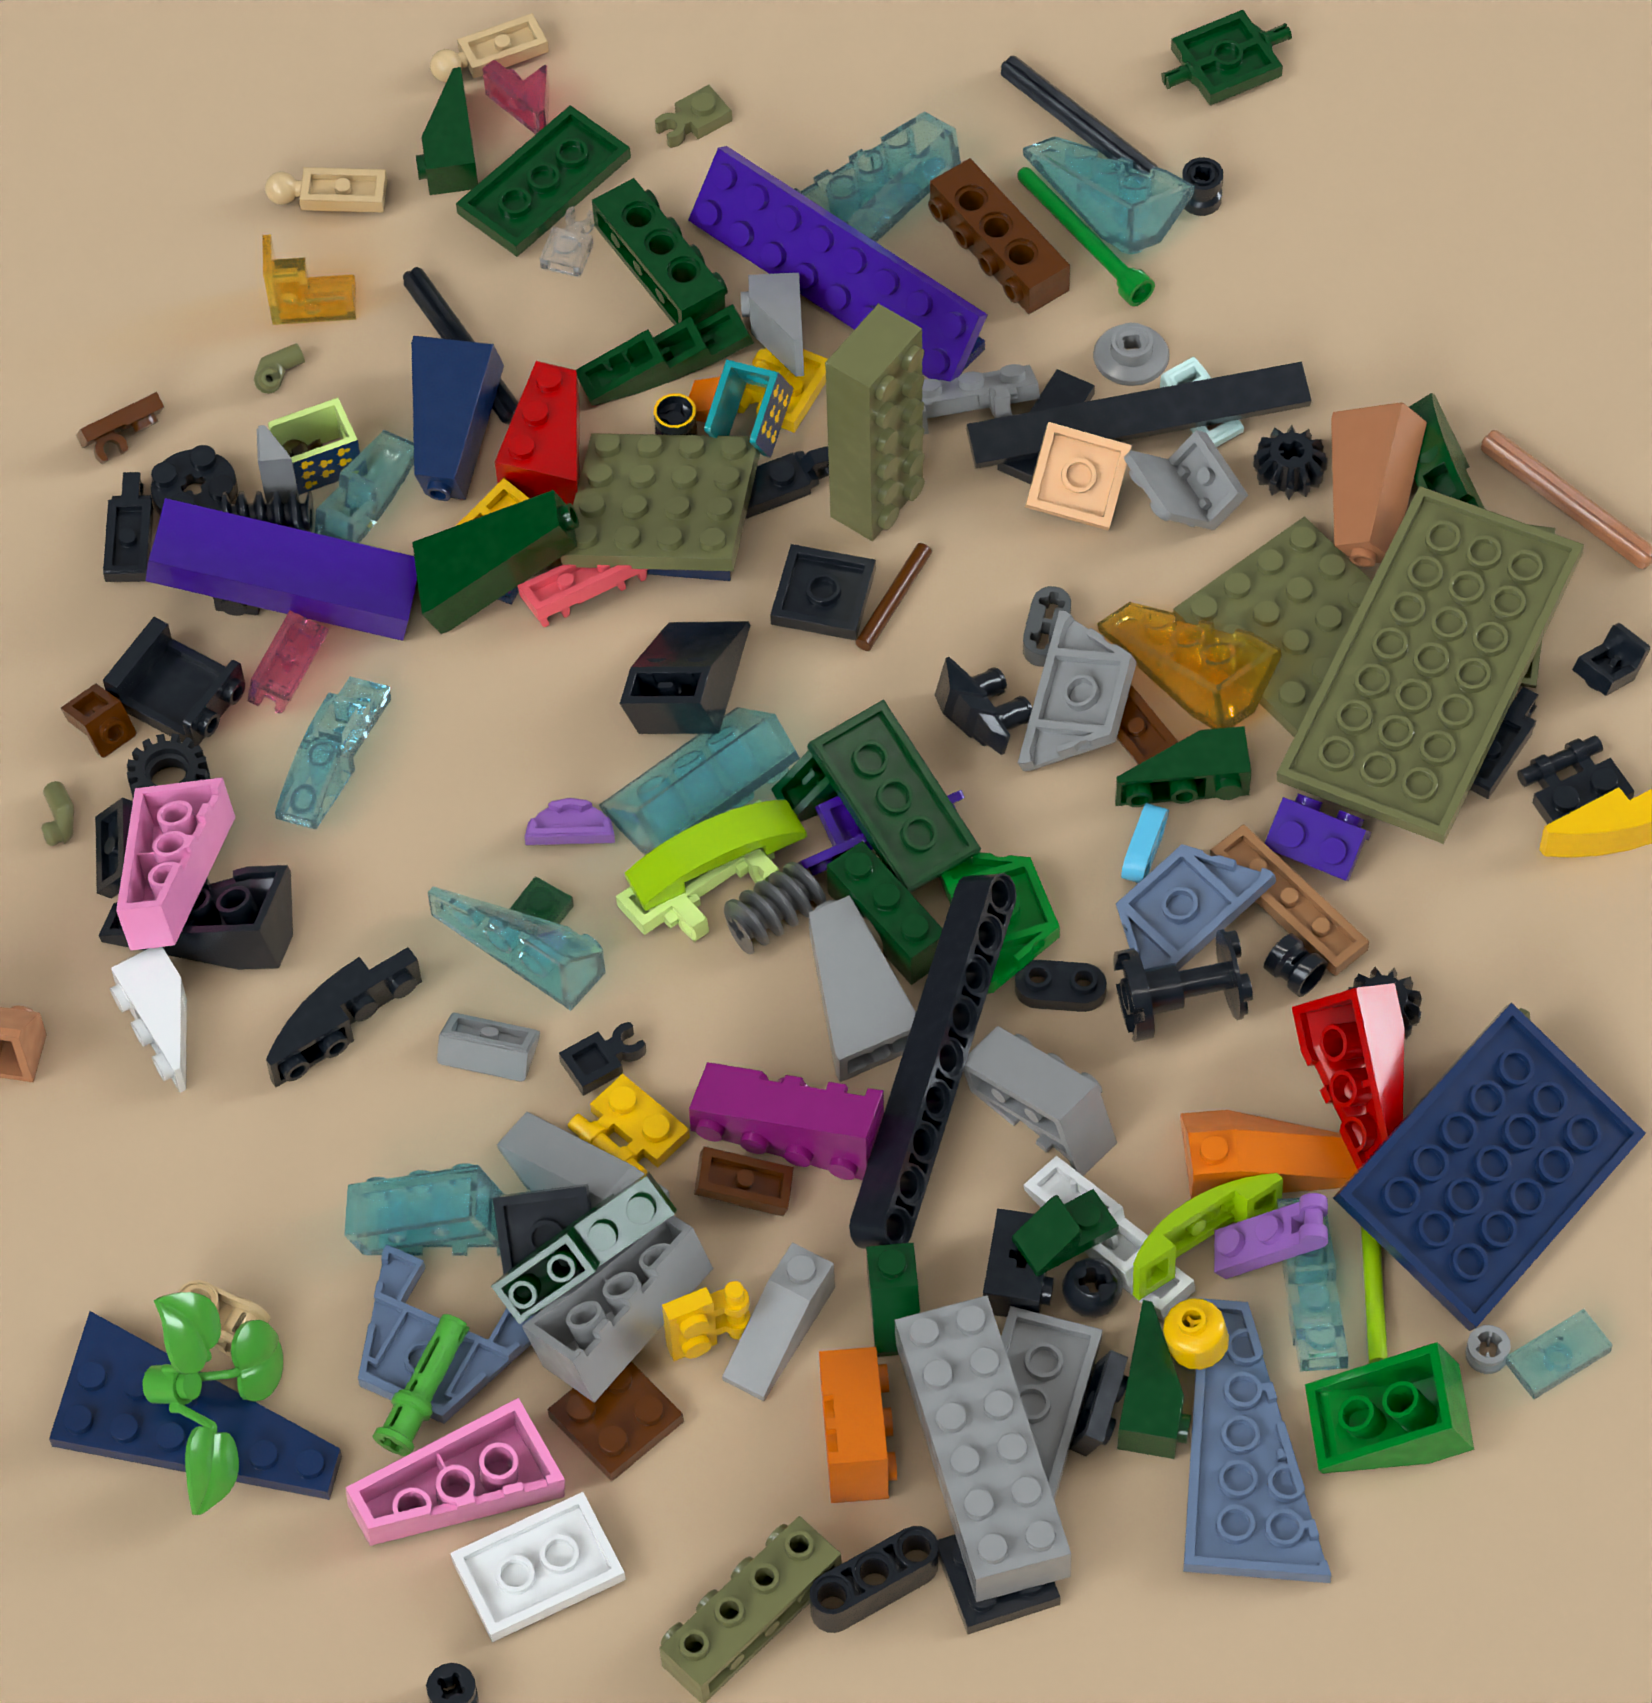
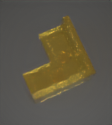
M271 234L262 235L263 277L272 325L356 320V282L354 275L309 277L305 257L276 259Z

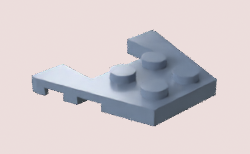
M386 1244L382 1252V1266L379 1281L376 1283L375 1302L371 1322L368 1324L358 1381L360 1387L391 1400L394 1393L405 1389L436 1330L440 1318L406 1304L425 1270L424 1260ZM506 1308L489 1339L468 1331L431 1401L433 1413L430 1418L445 1424L525 1351L531 1343L522 1325L540 1311L521 1324H518Z

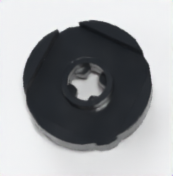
M199 445L193 449L175 453L163 462L155 465L151 472V495L154 507L160 516L165 498L221 511L224 491H227L231 503L235 499V495L236 497L238 495V484L233 467L224 457L216 454L215 450L207 445ZM191 484H202V492L194 494L191 490L184 492L187 486Z

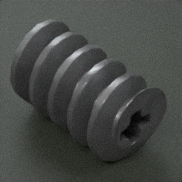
M789 862L785 864L783 872L775 871L771 873L768 882L765 880L757 882L753 888L754 891L744 890L741 892L739 901L736 899L727 901L724 906V914L730 932L737 944L747 954H753L752 938H755L761 945L766 946L769 944L766 929L769 928L776 936L783 935L782 919L791 927L797 926L799 921L795 911L799 910L805 917L809 918V912L813 911L810 901L813 900L819 906L826 901V896L816 879L803 866L796 862Z

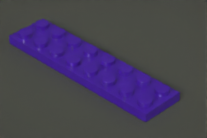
M728 146L717 149L688 219L689 222L769 274L799 273L800 294L854 330L879 303L922 328V349L924 350L922 374L929 379L951 382L962 374L988 314Z

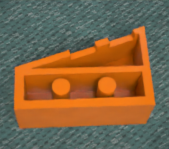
M876 1347L819 1351L831 1503L889 1499L888 1481H897V1464L895 1451L887 1452L886 1437L893 1436L891 1407H882L881 1393L889 1392L887 1363L878 1364Z

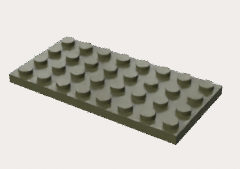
M1419 486L1277 771V781L1444 844L1583 555L1584 544Z

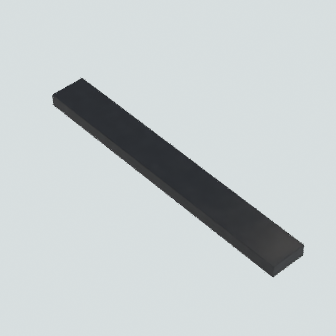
M1301 361L969 423L966 426L974 466L977 469L1038 457L1048 422L1121 442L1308 407L1312 400Z

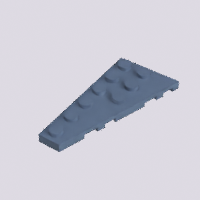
M1204 1299L1213 1303L1222 1312L1229 1334V1344L1223 1358L1214 1366L1202 1370L1196 1369L1183 1572L1331 1583L1332 1575L1328 1562L1325 1560L1322 1552L1315 1519H1312L1305 1496L1304 1483L1285 1421H1282L1278 1408L1277 1395L1273 1382L1270 1381L1263 1358V1349L1249 1304L1242 1301Z

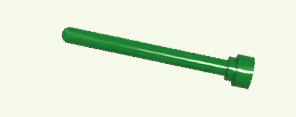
M1023 167L1018 171V180L1117 280L1118 293L1130 306H1138L1151 296L1155 289V282L1143 270L1128 268L1030 168Z

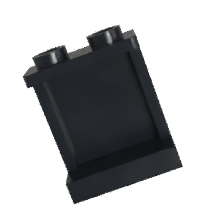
M156 617L151 619L103 679L105 690L121 701L127 714L169 736L172 733L179 734L182 743L188 737L193 740L194 746L199 745L205 737H210L219 725L220 717L230 705L238 703L246 686L241 663L231 660L225 667L172 639L168 623Z

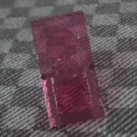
M495 59L482 68L486 96L535 135L548 124L550 89L547 65L540 67L524 81H522L517 72L513 69L507 70Z

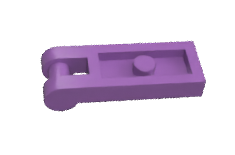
M1319 1193L1304 1194L1297 1203L1215 1230L1214 1272L1224 1279H1228L1326 1246L1328 1244V1228L1323 1225V1217L1328 1214V1198Z

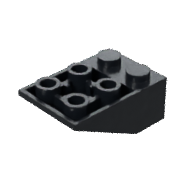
M749 621L669 622L630 667L619 703L639 734L720 733L751 626Z

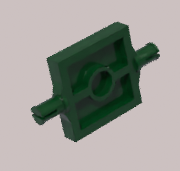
M1244 10L1225 16L1171 38V50L1181 63V66L1161 73L1164 86L1166 85L1167 89H1170L1173 86L1190 81L1197 86L1209 105L1228 99L1282 76L1283 65L1273 53L1272 46L1292 39L1291 30L1287 27L1286 23H1283L1278 27L1263 31L1252 23Z

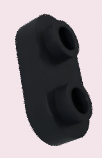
M1032 960L1015 975L1016 996L1021 1003L1031 1008L1088 1012L1098 1008L1106 997L1107 982L1104 973L1098 967L1088 963ZM1032 977H1043L1045 981L1035 983L1030 979ZM1079 980H1087L1091 982V984L1088 986H1080L1076 982Z

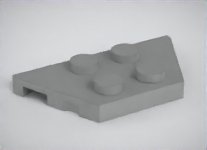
M1059 610L1018 759V764L1023 771H1032L1114 743L1118 735L1137 662L1132 654L1117 644L1109 643L1103 635L1092 628H1086L1074 620L1072 615L1066 611Z

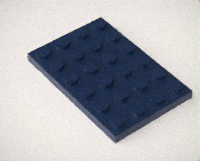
M1511 1002L1483 1030L1336 1193L1333 1199L1466 1329L1471 1331L1477 1328L1643 1138L1646 1132Z

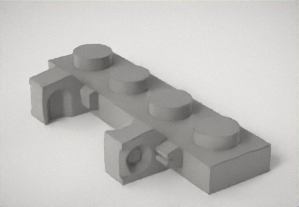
M1011 364L992 372H966L951 382L925 379L922 386L924 434H929L927 418L990 408L994 418H1001L1012 415L1010 407L1012 403L1040 399L1039 384L1031 366Z

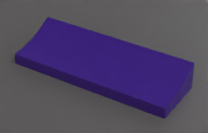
M165 498L148 560L145 581L403 641L417 582L415 559L411 555Z

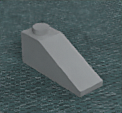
M799 273L748 275L749 291L741 292L742 317H750L751 334L796 377L804 376Z
M792 1242L763 1290L724 1371L723 1381L765 1401L835 1289L834 1263Z

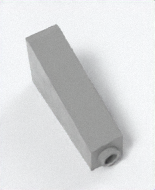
M850 895L837 901L828 900L821 903L814 911L809 912V933L835 1073L839 1082H842L902 1056L916 1012Z

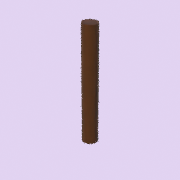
M917 543L855 641L860 649L864 651L871 650L932 553L931 548L926 544Z

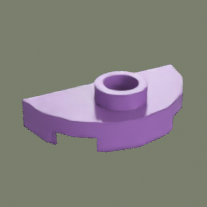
M565 798L548 803V808L539 812L535 818L530 819L525 833L526 845L615 843L611 819L608 816L606 817L602 811L593 807L590 801L576 798Z

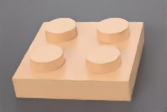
M1048 422L1025 508L1109 530L1127 465L1124 456L1131 450L1132 445Z

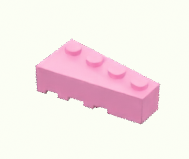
M223 777L135 788L116 909L130 951L173 946L176 944L235 820V814Z
M517 1398L347 1486L346 1495L348 1507L369 1545L372 1546L565 1497V1479L523 1404Z

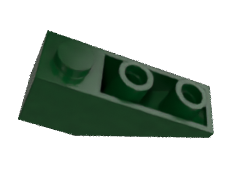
M1245 726L1199 730L1117 776L1115 805L1144 807L1146 803L1175 802L1186 804L1198 799L1219 798L1221 800H1232L1239 796L1249 795L1251 765Z

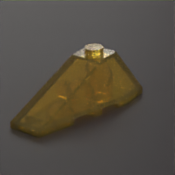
M1128 602L1097 623L1098 631L1111 643L1117 644L1132 654L1137 662L1136 666L1188 714L1212 729L1234 727L1255 712L1282 657L1280 648L1250 631L1237 628L1233 634L1215 630L1214 622L1200 620L1195 625L1176 620V615L1173 612Z

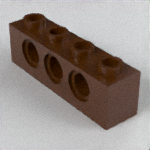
M971 158L930 181L928 207L933 217L940 223L944 222L950 228L957 243L963 249L968 248L973 253L986 275H993L1003 286V290L1011 302L1019 303L1028 314H1031L1069 291L1070 264Z

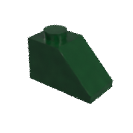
M914 1242L866 1247L867 1278L874 1347L877 1349V1357L899 1355L896 1347L895 1319L920 1313Z

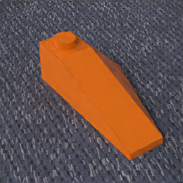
M1231 1110L1180 1113L1191 1199L1230 1181L1271 1173H1278L1283 1178L1282 1193L1342 1188L1357 1171L1340 1133Z

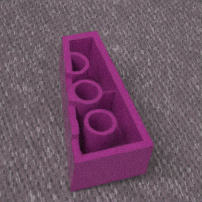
M707 1062L689 1107L690 1130L708 1141L719 1142L724 1140L738 1144L753 1154L769 1153L783 1157L795 1166L808 1167L811 1165L829 1170L831 1174L841 1179L852 1180L856 1178L863 1180L884 1115L883 1090L867 1088L865 1096L847 1093L848 1087L846 1084L828 1082L826 1089L813 1088L808 1086L802 1077L790 1075L779 1078L777 1082L769 1081L763 1071Z

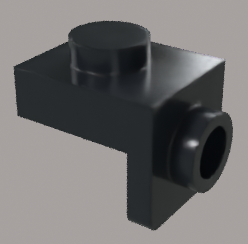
M1617 623L1611 627L1603 644L1578 657L1572 670L1582 677L1589 687L1607 696L1635 680L1650 651V646L1624 625Z

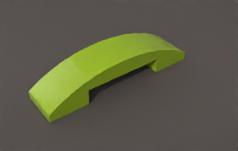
M786 799L746 805L711 817L673 836L637 861L625 872V878L646 911L686 893L684 884L686 881L761 847L766 855H769L806 838L807 832Z
M1271 1173L1230 1181L1197 1195L1175 1209L1153 1229L1137 1253L1133 1263V1296L1141 1300L1174 1279L1176 1258L1214 1235L1215 1230L1228 1226L1232 1222L1237 1223L1282 1208L1283 1178L1278 1173Z

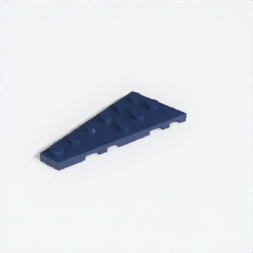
M89 1311L49 1437L52 1447L186 1472L185 1452L188 1438L195 1427L202 1425L180 1413H170V1404L150 1403L143 1393L145 1372L152 1365L171 1364L167 1353ZM217 1380L202 1381L199 1396L190 1403L185 1404V1406L213 1420L217 1424V1433L227 1432L233 1437L239 1457V1471L236 1482L330 1500L342 1459L340 1448L257 1402L243 1400L237 1391Z

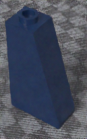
M413 336L411 348L414 475L425 495L435 500L448 501L450 498L466 500L504 364L494 344Z

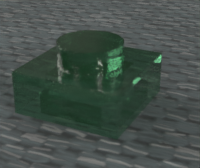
M535 876L509 909L510 917L548 939L573 908V897Z

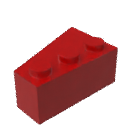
M535 361L495 459L497 484L505 478L528 498L554 490L566 504L571 503L573 505L576 492L578 493L580 478V399L577 371Z

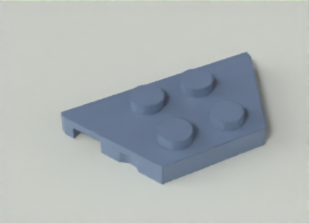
M1181 844L1116 903L1129 948H1135L1138 952L1144 969L1175 963L1179 971L1216 937L1218 930L1225 929L1274 885L1276 878L1275 874L1268 869L1262 868L1261 872L1237 865L1234 859L1220 855L1209 856L1200 849Z

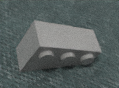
M999 1026L991 1031L968 1054L963 1071L970 1091L1013 1126L1022 1121L1040 1136L1036 1140V1145L1046 1153L1054 1147L1069 1159L1071 1167L1082 1176L1117 1144L1101 1096L1102 1088L1098 1081L1090 1074L1076 1072L1069 1068L1056 1054H1045L1035 1048L1023 1035H1013Z

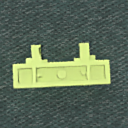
M761 847L684 882L686 893L649 910H644L631 886L616 896L617 906L644 935L665 922L669 928L678 924L681 930L692 941L696 942L709 933L707 918L697 908L701 905L700 897L735 873L740 878L749 873L755 883L762 880L768 882L770 874L779 871V868L771 861L775 858L774 852L766 855Z

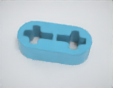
M1149 803L1145 804L1124 859L1121 873L1122 879L1139 883L1149 874L1165 831L1169 809Z

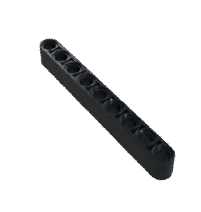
M1007 874L963 876L956 885L851 1215L849 1225L850 1236L854 1244L859 1248L866 1249L867 1246L909 1243L1016 903V887L1013 880Z

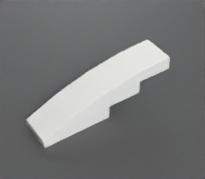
M1055 1156L1023 1185L1024 1190L1042 1207L1055 1195H1058L1063 1204L1094 1189L1119 1225L1116 1235L1088 1249L1085 1253L1090 1258L1103 1259L1112 1265L1120 1277L1122 1287L1133 1296V1263L1148 1235L1125 1218L1123 1207L1058 1156ZM1175 1266L1174 1279L1138 1301L1140 1303L1143 1300L1152 1301L1157 1317L1163 1321L1172 1307L1186 1300L1196 1291L1194 1280Z

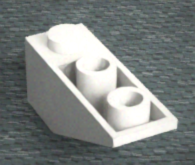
M163 947L149 948L111 968L116 985L111 987L110 991L121 1012L130 1010L135 1018L131 1022V1026L141 1045L144 1047L151 1044L156 1055L152 1056V1060L162 1079L166 1081L171 1078L181 1093L186 1090L187 998L181 976Z

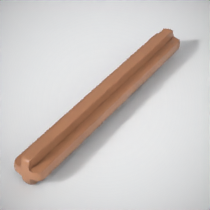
M1492 430L1484 437L1481 450L1639 569L1644 570L1652 563L1651 544L1499 431Z

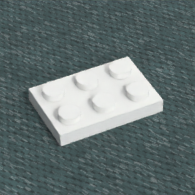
M583 1492L450 1553L452 1562L492 1642L626 1580L625 1572Z

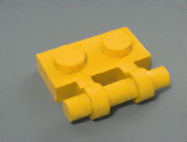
M767 348L760 349L753 358L752 365L779 372L794 388L781 428L795 433L826 383L825 362L828 359L803 349L804 376L796 377ZM746 383L737 412L744 413L749 404L758 402L759 404L756 407L757 416L766 388Z
M623 1073L590 1103L591 1112L599 1118L597 1121L589 1122L578 1113L568 1123V1128L578 1138L633 1165L644 1174L647 1173V1170L638 1163L642 1158L645 1157L658 1168L690 1138L688 1127ZM615 1132L629 1144L620 1148L608 1137Z
M731 1281L727 1283L725 1288L711 1294L707 1287L662 1304L666 1346L673 1361L684 1357L688 1359L697 1358L710 1350L711 1346L717 1344V1335L727 1332L731 1338L736 1340L741 1338L751 1316L748 1310L750 1305L749 1295L740 1282Z

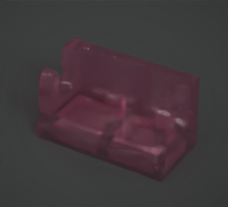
M289 610L251 678L247 701L259 706L264 697L275 702L276 706L274 709L276 713H283L326 639L329 629Z

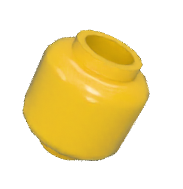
M1190 1298L1172 1307L1165 1317L1163 1333L1170 1354L1178 1364L1188 1369L1202 1370L1214 1366L1223 1358L1228 1350L1229 1334L1222 1312L1213 1303L1204 1299Z

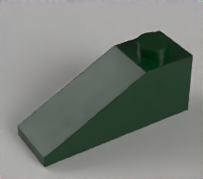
M461 67L452 69L422 134L423 154L415 155L419 180L427 179L429 195L472 190L478 184Z
M1143 1300L1119 1425L1117 1449L1174 1459L1177 1442L1187 1443L1191 1415L1182 1413L1184 1394L1153 1302Z

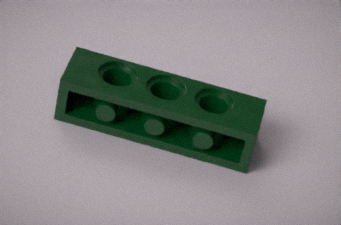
M632 178L592 199L595 228L674 325L690 316L695 324H698L726 308L725 295L728 293L723 278L719 273H712L708 269L698 247L694 244L689 245L686 242L675 219L672 217L667 218L663 214L655 195L649 189L644 191L635 178Z

